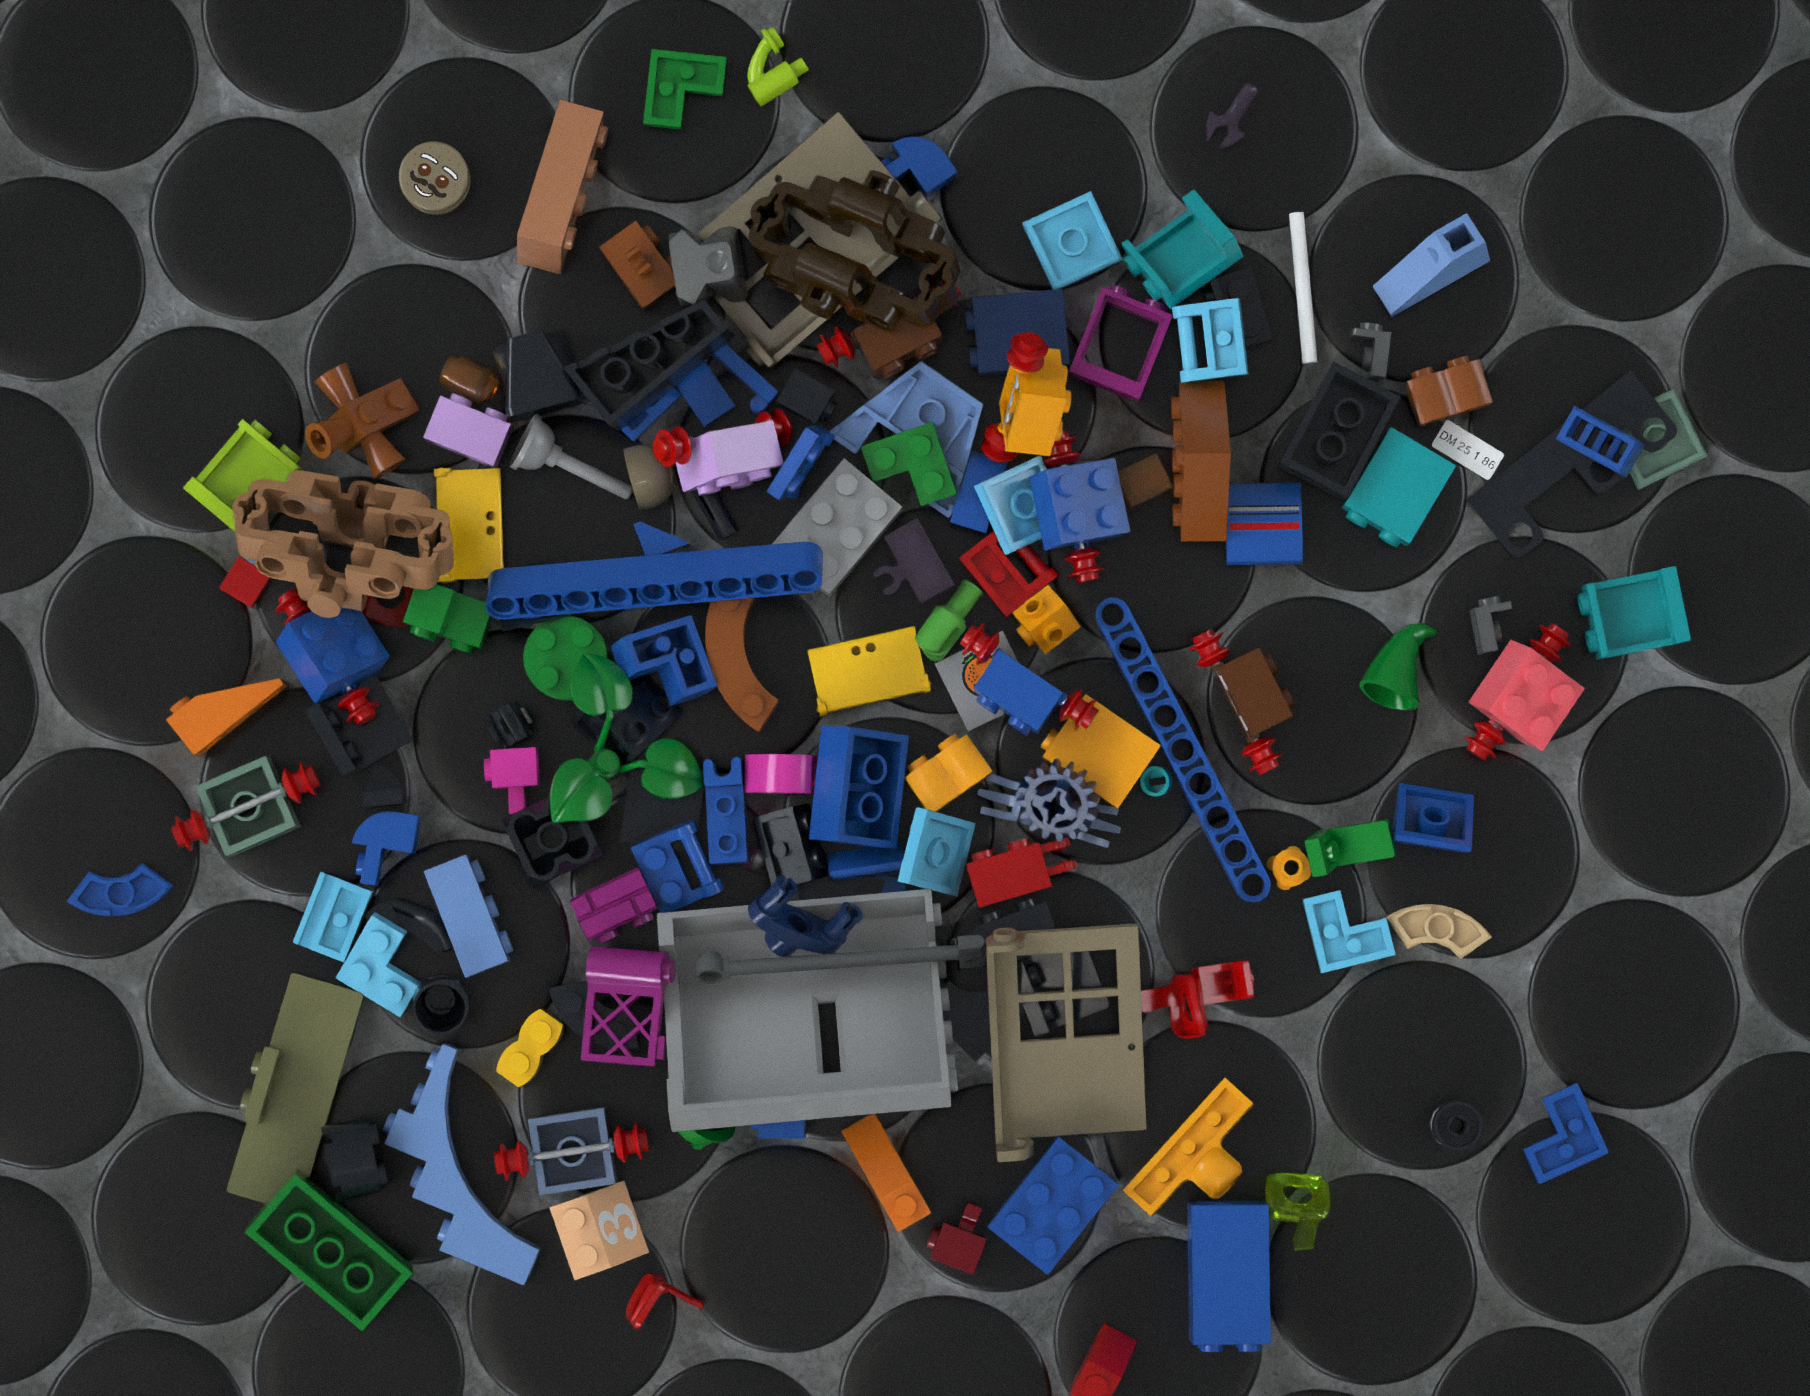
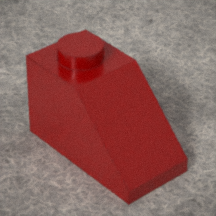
M1103 1323L1068 1389L1069 1394L1072 1396H1112L1124 1374L1137 1340Z

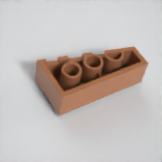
M564 100L559 101L517 233V263L561 275L567 252L572 249L575 241L577 228L574 227L577 217L582 216L588 195L584 194L587 182H593L596 174L598 160H594L597 147L603 149L609 127L603 126V111Z

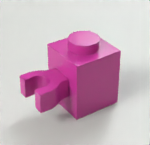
M536 747L490 750V758L484 759L485 781H492V788L494 789L508 788L509 814H514L526 808L525 787L540 786L539 751Z

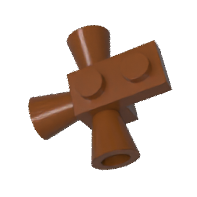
M347 363L332 368L315 380L314 383L339 409L328 420L310 423L306 427V442L310 450L317 457L325 459L339 448L346 454L362 446L374 480L390 473L406 461L382 434L385 429L413 417L420 411L401 378L361 397L358 395Z

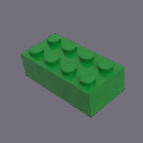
M298 1168L294 1170L246 1226L245 1233L361 1331L366 1328L413 1273V1265Z

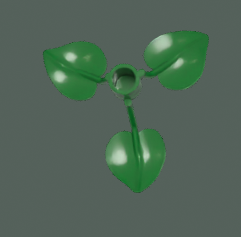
M587 653L582 655L571 677V697L577 708L591 716H599L605 713L606 719L598 742L594 746L595 753L587 761L580 758L568 760L556 771L550 790L552 822H585L600 818L608 811L612 803V790L608 782L616 774L623 775L625 772L636 768H645L641 776L642 785L648 792L657 797L677 799L697 792L704 785L703 774L692 752L679 741L673 739L657 740L647 748L646 761L638 760L626 765H620V760L616 753L604 749L614 717L613 711L625 710L631 704L632 687L628 676L613 661L595 654Z

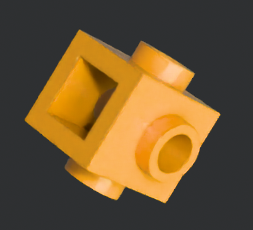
M1049 585L1012 612L1021 625L1016 629L1020 637L1029 647L1036 644L1045 655L1081 627L1066 604Z

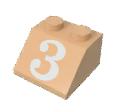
M625 1180L550 1207L574 1280L609 1269L649 1253Z

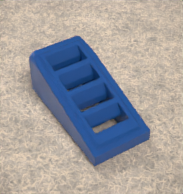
M1576 406L1573 407L1556 437V440L1625 478L1628 476L1644 447V444ZM1583 419L1588 423L1576 442L1572 437ZM1597 427L1601 431L1591 449L1586 447V444ZM1612 435L1615 438L1605 456H1602L1599 453L1608 437ZM1623 443H1626L1628 446L1617 464L1614 462V459Z

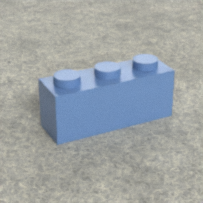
M466 854L425 870L424 874L465 978L511 961L508 953L514 951L507 931L499 932L494 918L500 916L492 894L489 896L484 894L480 882L485 881L486 878L479 860L472 861L470 855Z

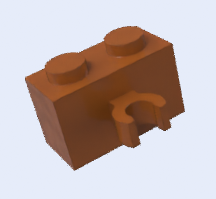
M634 221L599 248L646 313L674 293L676 287L671 256L669 255L663 259L656 249L660 241L648 225L641 228L637 221Z

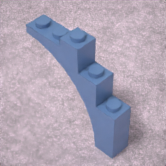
M443 1043L440 1050L434 1047L425 1069L430 1070L431 1073L426 1085L419 1083L411 1100V1104L416 1106L415 1111L413 1112L402 1107L399 1108L397 1114L390 1112L382 1130V1134L387 1135L384 1144L426 1161L424 1167L417 1166L409 1186L415 1188L412 1198L454 1215L452 1220L445 1218L437 1236L438 1240L443 1241L440 1251L525 1285L528 1282L541 1247L515 1234L493 1216L474 1193L459 1165L451 1138L448 1105L451 1077L460 1048Z

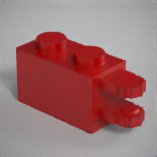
M1069 837L1063 838L1062 842L1056 840L1043 845L1039 843L1031 845L1029 838L1007 844L1009 851L995 855L992 848L972 854L973 862L965 864L978 908L1052 887L1049 876L1078 868L1076 860L1059 862L1056 866L1049 868L1046 867L1043 853L1060 851L1070 846Z

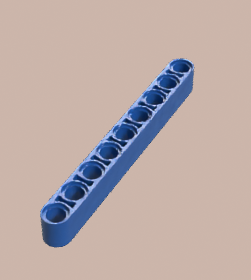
M793 542L501 568L494 570L488 576L486 611L497 619H517L810 593L816 591L822 585L823 551L821 547L812 542Z
M1111 597L1103 600L1095 611L1094 619L1155 739L1161 745L1160 748L1232 887L1239 898L1246 902L1263 900L1270 891L1271 882L1129 607L1119 598ZM1113 605L1122 611L1123 618L1120 624L1110 626L1103 621L1101 615L1102 610L1106 606ZM1133 639L1139 644L1140 654L1137 658L1130 660L1120 654L1119 645L1123 640ZM1141 673H1151L1156 677L1158 684L1154 692L1144 693L1140 691L1137 686V678ZM1167 706L1174 711L1175 721L1173 725L1162 727L1156 723L1154 713L1158 707ZM1177 740H1186L1191 744L1193 751L1190 759L1180 761L1173 756L1172 745ZM1196 773L1206 775L1210 781V788L1203 795L1196 794L1190 789V779ZM1213 807H1220L1227 813V823L1220 829L1210 826L1207 821V813ZM1232 840L1242 843L1245 849V855L1239 862H1231L1225 856V847ZM1249 874H1255L1262 880V890L1256 896L1247 895L1242 887L1244 878Z

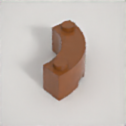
M756 598L711 601L706 619L705 642L708 662L717 687L736 715L760 734L780 701L771 695L757 680L746 655L745 628L749 612Z

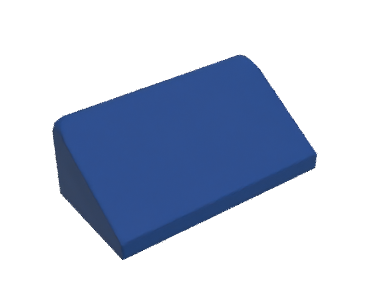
M897 843V849L867 847L831 852L827 856L830 880L836 882L900 873L901 863L904 858L903 846Z

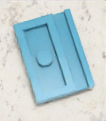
M320 872L293 943L345 962L373 891Z

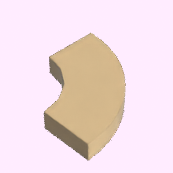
M1414 905L1400 909L1385 917L1406 949L1420 943H1437L1449 948L1461 959L1492 938L1487 930L1471 916L1443 905Z

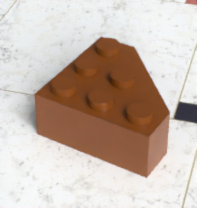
M1179 381L1178 397H1171V418L1178 419L1173 421V443H1178V445H1175V450H1172V473H1179L1174 474V497H1179V503H1173V526H1180L1181 542L1227 541L1231 450L1225 381H1198L1181 383Z

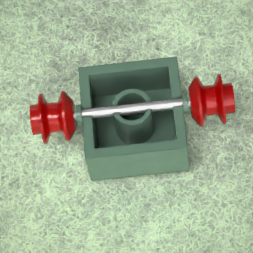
M264 756L195 786L207 815L203 817L201 813L191 809L190 818L185 821L175 816L176 824L171 826V830L178 846L186 845L188 850L192 851L193 842L198 839L208 844L210 830L214 829L225 857H233L301 827L289 798L300 804L301 794L310 792L316 797L315 788L321 786L313 766L305 767L302 761L299 762V771L291 773L288 769L284 768L282 778L280 779L272 758Z

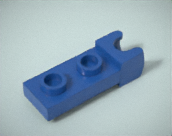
M740 757L732 759L731 771L726 776H718L717 766L710 759H706L703 762L704 786L706 787L709 864L711 866L749 863L746 798L744 793L745 765Z

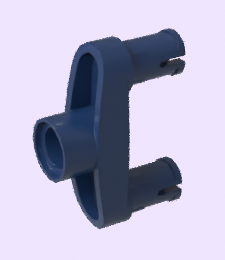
M779 875L765 893L759 894L749 904L748 913L751 920L756 926L766 932L765 942L767 946L780 957H789L798 948L821 954L835 953L846 942L847 935L851 929L863 918L860 908L854 904L851 906L849 902H844L829 920H824L809 912L786 904L797 893L798 888L792 879L788 878L785 881V876Z

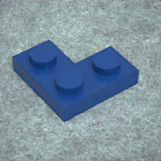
M1578 1083L1571 1084L1541 1098L1556 1134L1522 1148L1538 1184L1609 1153Z

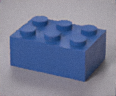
M821 725L809 832L810 840L863 847L897 849L908 735L847 726Z
M1056 1136L992 1217L987 1227L1048 1275L1119 1184L1062 1138Z

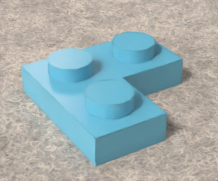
M1340 890L1302 899L1320 973L1396 955L1386 918L1349 927Z
M375 912L364 927L336 979L357 992H361L364 996L398 1017H401L413 999V994L421 982L390 964L407 931Z

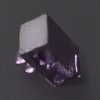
M917 518L884 536V541L898 564L894 567L881 566L873 573L875 578L883 574H889L893 577V584L883 590L885 595L894 594L899 589L901 582L906 579L922 606L954 588L950 575Z

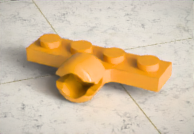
M1224 1078L1123 1191L1151 1217L1186 1181L1194 1182L1210 1198L1218 1199L1223 1196L1239 1179L1242 1173V1166L1223 1149L1221 1143L1224 1137L1251 1109L1254 1103L1230 1081Z

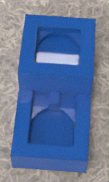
M971 451L950 523L983 533L987 532L990 521L974 486L1005 472L1008 462L997 463L982 453Z

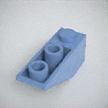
M1466 213L1434 231L1376 282L1373 288L1391 317L1488 263L1490 258L1486 242Z

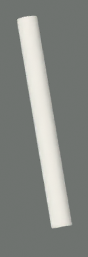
M1295 212L1289 214L1302 364L1317 363L1305 219L1304 212Z

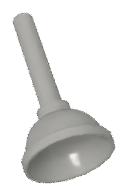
M534 414L516 447L509 465L510 468L517 470L519 467L525 470H535L541 468L543 464L552 468L556 465L623 499L631 497L633 493L631 485L562 452V447L554 444L555 436L553 430L541 421L542 416Z

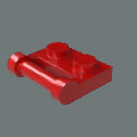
M993 530L962 555L959 560L1007 618L1028 599L1055 580L1059 574L1053 566L1048 568L1029 544L1016 550L1037 577L1032 583L1028 584L998 547L997 543L999 541Z

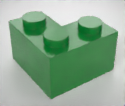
M436 584L427 590L414 588L403 622L411 627L410 633L414 636L435 642L438 635L451 640L449 647L471 654L473 647L480 650L483 649L493 617L486 611V602Z

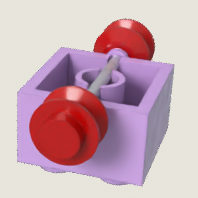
M775 409L771 414L765 411L758 413L754 424L711 431L694 439L682 427L673 428L671 433L666 429L658 431L653 441V453L655 458L665 467H672L676 462L683 492L698 490L699 496L718 492L722 487L730 486L731 490L752 485L754 481L771 477L770 470L784 464L780 446H786L789 443L793 434V424L783 410Z

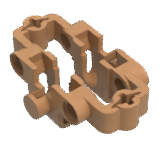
M295 470L288 474L286 482L269 479L256 480L250 485L247 493L239 495L233 501L232 510L239 554L242 557L256 560L255 566L261 574L273 579L295 582L301 600L307 601L309 609L318 616L333 618L340 614L342 608L363 611L368 596L392 599L400 594L402 586L421 590L430 589L437 584L441 575L451 571L454 566L450 518L445 511L430 508V500L419 491L377 483L374 485L367 481H355L350 485L347 493H341L340 477ZM357 505L364 506V507H363V509H359V508L357 507ZM268 510L285 513L298 519L313 521V524L317 525L323 543L354 548L351 553L352 565H346L345 573L329 568L325 562L323 544L319 543L318 534L299 531V534L281 530L270 531ZM389 535L405 538L418 537L419 558L404 556L399 552L385 549Z

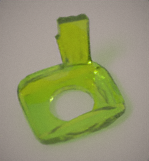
M1276 1173L1268 1175L1265 1182L1266 1203L1269 1205V1216L1277 1221L1298 1222L1293 1235V1240L1295 1241L1294 1250L1313 1249L1318 1224L1330 1212L1329 1184L1324 1178L1313 1174ZM1286 1186L1308 1188L1311 1191L1312 1199L1307 1203H1294L1286 1198L1283 1189Z

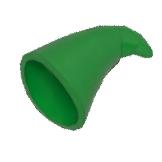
M1424 623L1409 624L1392 635L1380 649L1359 684L1362 692L1370 700L1390 709L1406 711L1418 708L1420 701L1417 687L1416 661L1419 646L1425 638L1437 635V630Z

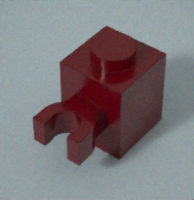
M967 1201L958 1226L943 1221L941 1228L933 1227L926 1248L932 1250L930 1259L969 1274H974L987 1240L985 1236L973 1232L982 1210L981 1206Z

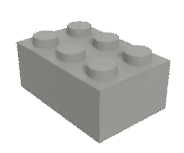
M844 458L772 544L812 542L821 547L823 551L822 585L819 589L830 597L903 511V507Z

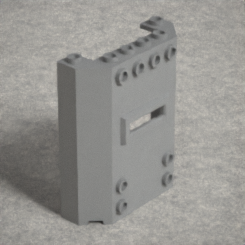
M931 889L788 901L786 903L824 920H829L844 902H849L851 906L854 904L860 908L863 914L862 920L851 929L847 935L846 942L835 953L936 946L935 926H942L940 903H932ZM749 905L657 913L659 950L667 952L670 960H674L676 965L673 983H668L664 993L669 1079H667V1096L672 1132L951 1107L950 1092L958 1091L954 1054H946V1044H953L951 1021H943L942 1012L950 1011L948 988H940L939 980L940 978H947L945 961L730 976V979H724L718 983L706 984L696 980L695 962L699 959V955L702 952L716 951L721 954V958H729V961L780 957L767 946L765 942L766 932L756 926L751 920L748 913ZM798 948L791 956L817 955L821 953ZM835 1003L841 1072H823L818 1004Z

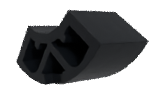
M582 981L549 988L552 1001L561 1018L574 1032L583 1038L588 982ZM597 997L596 1010L605 1019L616 1009L604 1004ZM625 1011L609 1024L620 1040L636 1027ZM596 1018L594 1028L600 1024ZM605 1029L593 1038V1043L611 1049L616 1045ZM639 1034L625 1045L628 1050L641 1047Z

